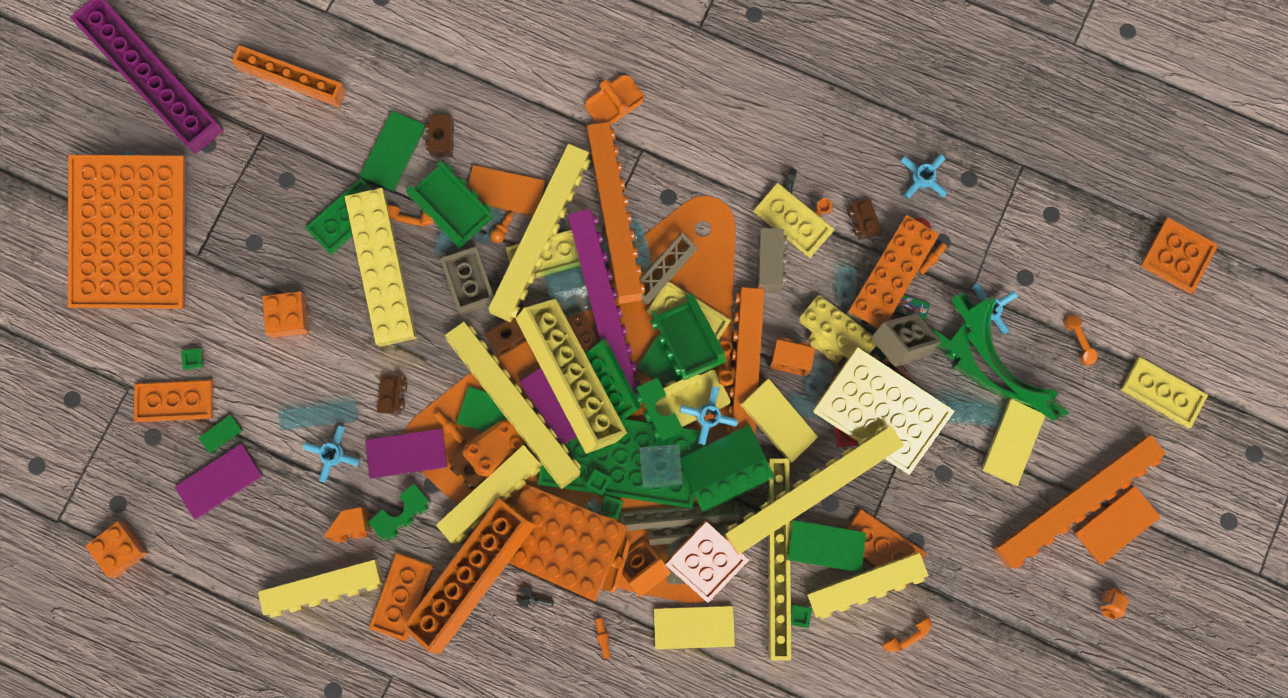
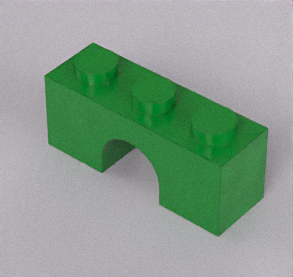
M658 378L636 388L635 396L645 409L643 414L646 421H651L654 427L651 430L656 440L659 439L662 443L684 431L675 413L669 416H662L656 411V403L666 397V393Z
M412 484L399 495L404 503V511L401 515L392 517L387 510L383 509L368 521L382 540H393L399 534L398 530L403 526L407 528L414 522L413 518L417 514L422 515L430 508L428 505L431 504V501L416 484Z

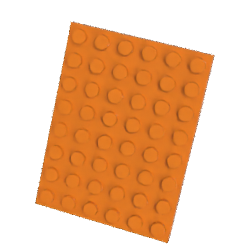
M68 155V308L185 309V156Z

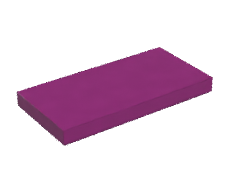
M540 368L521 380L520 384L549 428L556 434L559 443L565 445L577 436L543 370Z
M443 429L365 440L370 479L448 468Z
M240 444L176 485L175 489L194 520H197L263 477L245 446Z

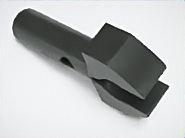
M789 168L785 187L791 194L797 169Z
M524 587L518 590V592L526 593L530 597V599L525 601L516 599L521 607L528 608V605L531 603L552 607L554 604L553 599L534 595L532 588Z

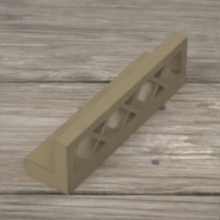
M680 233L639 278L640 282H649V287L645 290V293H642L641 302L643 304H649L697 251L698 247L684 233ZM682 239L687 244L678 252L677 244ZM668 254H674V259L668 266H665V257ZM655 268H662L659 276L652 280V271Z

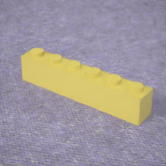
M523 445L436 526L450 543L460 544L468 537L467 533L477 528L498 498L507 502L511 498L510 494L515 489H521L526 484L525 480L527 478L535 476L540 471L541 462L528 447Z
M915 552L807 592L806 594L815 617L820 616V619L831 616V612L835 610L842 612L850 609L849 605L857 603L861 605L867 603L870 597L876 596V598L886 596L889 590H902L906 588L905 584L911 582L913 584L925 581L924 577L929 575L920 553Z
M372 560L259 591L258 594L263 615H270V618L281 616L282 611L289 610L290 613L302 610L301 606L309 604V607L320 605L321 600L328 599V602L339 600L340 595L347 594L348 597L360 594L359 590L367 588V591L378 589V585L383 584L378 560Z

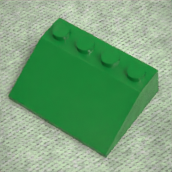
M751 425L680 458L691 488L703 512L776 478Z

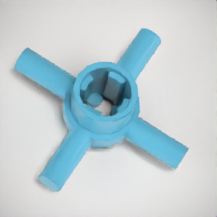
M939 154L931 164H923L918 167L909 158L904 156L900 162L913 172L914 183L903 196L909 199L919 188L931 187L944 198L948 192L935 179L936 169L945 160V157ZM925 173L928 175L926 180L922 177Z
M979 283L972 286L981 302L988 298ZM1015 291L1010 292L999 300L996 299L994 305L996 312L991 315V320H994L1003 335L1008 333L1009 329L1000 316L1003 312V306L1018 297Z
M712 386L708 404L702 405L699 409L682 404L680 406L679 412L697 416L698 422L702 425L698 440L699 444H706L709 428L719 422L737 426L738 419L721 415L719 409L715 406L720 389L718 387ZM710 410V414L714 415L713 419L704 420L706 411Z
M338 425L333 441L324 444L322 447L305 442L303 445L304 450L319 454L321 461L324 463L318 480L320 482L326 483L331 467L341 462L357 467L360 465L361 459L345 455L340 446L345 427ZM335 449L336 453L334 455V459L331 460V457L327 455V452H333Z

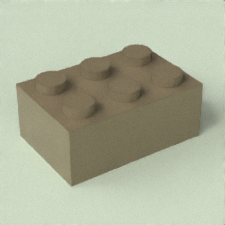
M761 228L758 235L756 288L764 289V293L779 294L781 288H784V284H786V272H783L787 262V254H783V251H785L787 246V235H784V229Z
M477 246L440 258L460 316L490 306L494 294Z
M918 313L884 322L871 337L876 346L882 350L888 361L895 367L928 357L941 343V340Z

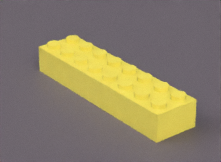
M383 188L345 196L376 345L382 347L417 339L386 192Z
M553 299L525 307L516 317V321L585 453H590L619 441L627 432L557 300Z

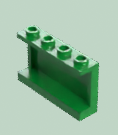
M438 161V167L416 187L410 186L405 191L460 249L493 219L492 209L485 202L482 204L478 200L479 196L473 189L469 191L465 187L467 185L460 176L456 177L453 174L454 170L449 164H443L441 161Z
M693 293L686 295L687 302L656 315L655 311H652V319H650L653 329H657L659 332L657 336L661 345L665 344L667 347L665 352L668 359H673L675 363L673 364L675 373L681 375L683 381L726 362L725 352Z

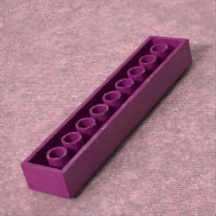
M90 0L70 16L74 23L195 155L224 131L105 0Z

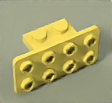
M817 296L799 318V322L813 332L807 342L836 364H838L843 356L848 359L856 347L870 354L876 346L871 338L873 336L871 333L822 296Z
M710 370L685 381L682 379L678 382L671 381L667 383L665 388H663L666 397L656 403V411L662 416H669L675 413L683 427L697 420V416L679 412L681 404L697 409L702 405L708 404L712 386L720 388L715 404L718 409L729 405L730 399L723 385L718 383L716 371ZM710 410L706 411L705 416L710 414Z

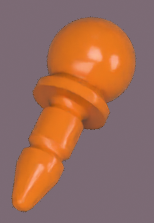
M514 212L507 214L501 225L497 224L496 228L491 231L490 238L494 243H501L505 239V234L508 233L506 228L512 221Z

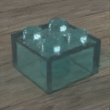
M679 444L639 448L643 489L682 486Z

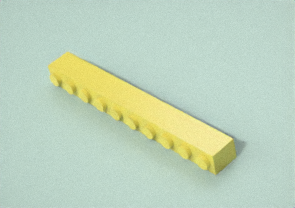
M570 144L567 145L489 306L490 314L509 322L512 321L513 317L516 318L518 316L521 300L525 301L528 295L527 288L529 284H533L535 281V271L537 267L540 268L543 264L545 250L549 251L552 245L551 238L553 234H557L560 228L558 223L567 214V204L573 201L576 193L574 190L576 186H580L583 180L582 173L589 168L591 162L589 160V152Z
M465 322L461 323L445 335L447 342L554 481L563 489L580 476L579 469L581 467L575 459L571 460L567 455L569 451L565 445L557 442V436L551 428H546L544 425L546 422L539 413L535 414L532 410L534 406L528 398L524 399L521 396L522 391L516 383L514 385L509 380L511 377L505 369H500L498 366L499 361L493 354L490 356L486 351L488 347L484 341H479L476 338L477 333L471 325L467 326Z
M883 426L874 432L876 436L871 439L867 436L858 442L860 446L854 450L850 447L842 453L844 457L838 461L836 458L826 463L827 468L822 471L818 468L809 474L811 478L806 482L801 479L793 485L795 489L789 493L785 490L776 496L778 500L771 503L769 500L760 506L761 511L757 514H754L752 511L743 517L745 521L740 525L736 522L726 528L728 533L724 535L736 554H741L904 447L905 445L893 427L890 426L886 429Z
M789 459L768 460L776 477L768 481V501L770 500L771 503L778 500L776 496L785 490L788 493L790 492ZM790 521L768 535L769 660H791L790 561L786 560Z

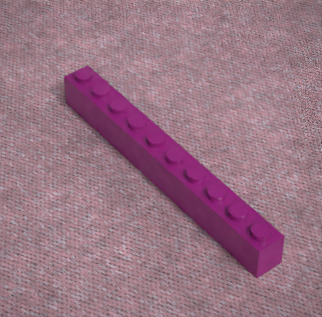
M591 209L569 214L568 217L600 341L607 339L635 394L636 388L641 386L639 380H635L634 373H637L635 362H631L629 354H632L630 343L625 341L624 336L627 335L625 324L621 325L619 317H623L620 305L616 306L615 303L617 292L615 287H611L610 280H613L611 269L606 268L605 262L608 261L606 250L602 251L600 243H603L601 231L597 232L595 225L599 224L596 213L592 214Z

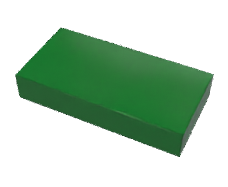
M229 415L198 439L208 453L212 454L243 430L234 417Z

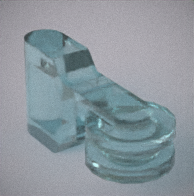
M499 209L491 212L493 225L500 222L504 217V214ZM489 224L484 226L487 229L485 236L480 232L473 236L481 245L490 239L492 227Z

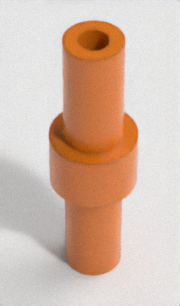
M941 243L933 253L930 252L925 258L926 261L918 270L919 274L924 275L931 265L934 266L937 263L938 257L947 248L944 243Z
M440 411L434 415L443 425L444 431L448 435L451 434L459 444L466 440L456 429L457 426L452 421L449 422Z
M603 618L595 619L598 632L596 637L598 644L600 643L603 659L610 658L611 654L608 645L610 640L608 633L605 632Z

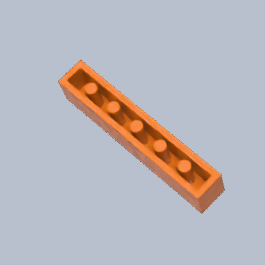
M240 45L231 61L239 71L336 107H340L346 94V90L340 82Z

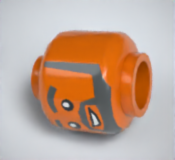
M1120 589L1106 590L1102 594L1099 609L1105 617L1117 619L1124 616L1129 600Z

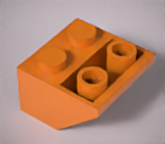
M360 507L341 511L325 533V539L341 543L348 541V537L356 539L366 538L367 534L373 533L372 527L368 523L371 520L369 510Z

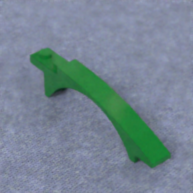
M965 292L954 296L951 299L954 308L961 313L965 325L972 330L966 336L987 364L1012 390L1052 421L1061 417L1063 414L1052 399L1058 395L1055 389L1039 388L1022 381L1011 373L1000 360L991 337V315L996 302L994 296L985 299L975 307Z
M965 323L959 327L950 340L937 330H933L935 335L941 340V343L935 349H941L945 352L944 355L948 359L957 362L953 367L955 370L980 387L1006 400L1013 399L1038 411L1020 395L1000 388L981 372L970 350L969 338L966 336L969 328ZM1056 403L1063 414L1059 418L1067 416L1069 412Z

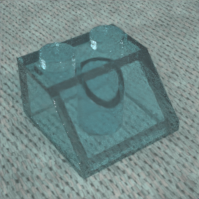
M582 268L545 276L550 300H557L565 316L592 310Z

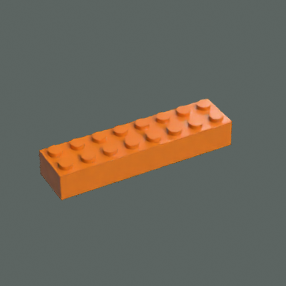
M498 498L402 628L428 652L440 655L536 525L508 502Z

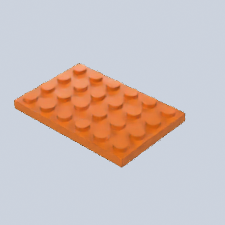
M525 484L515 509L536 526L508 563L596 602L628 527Z

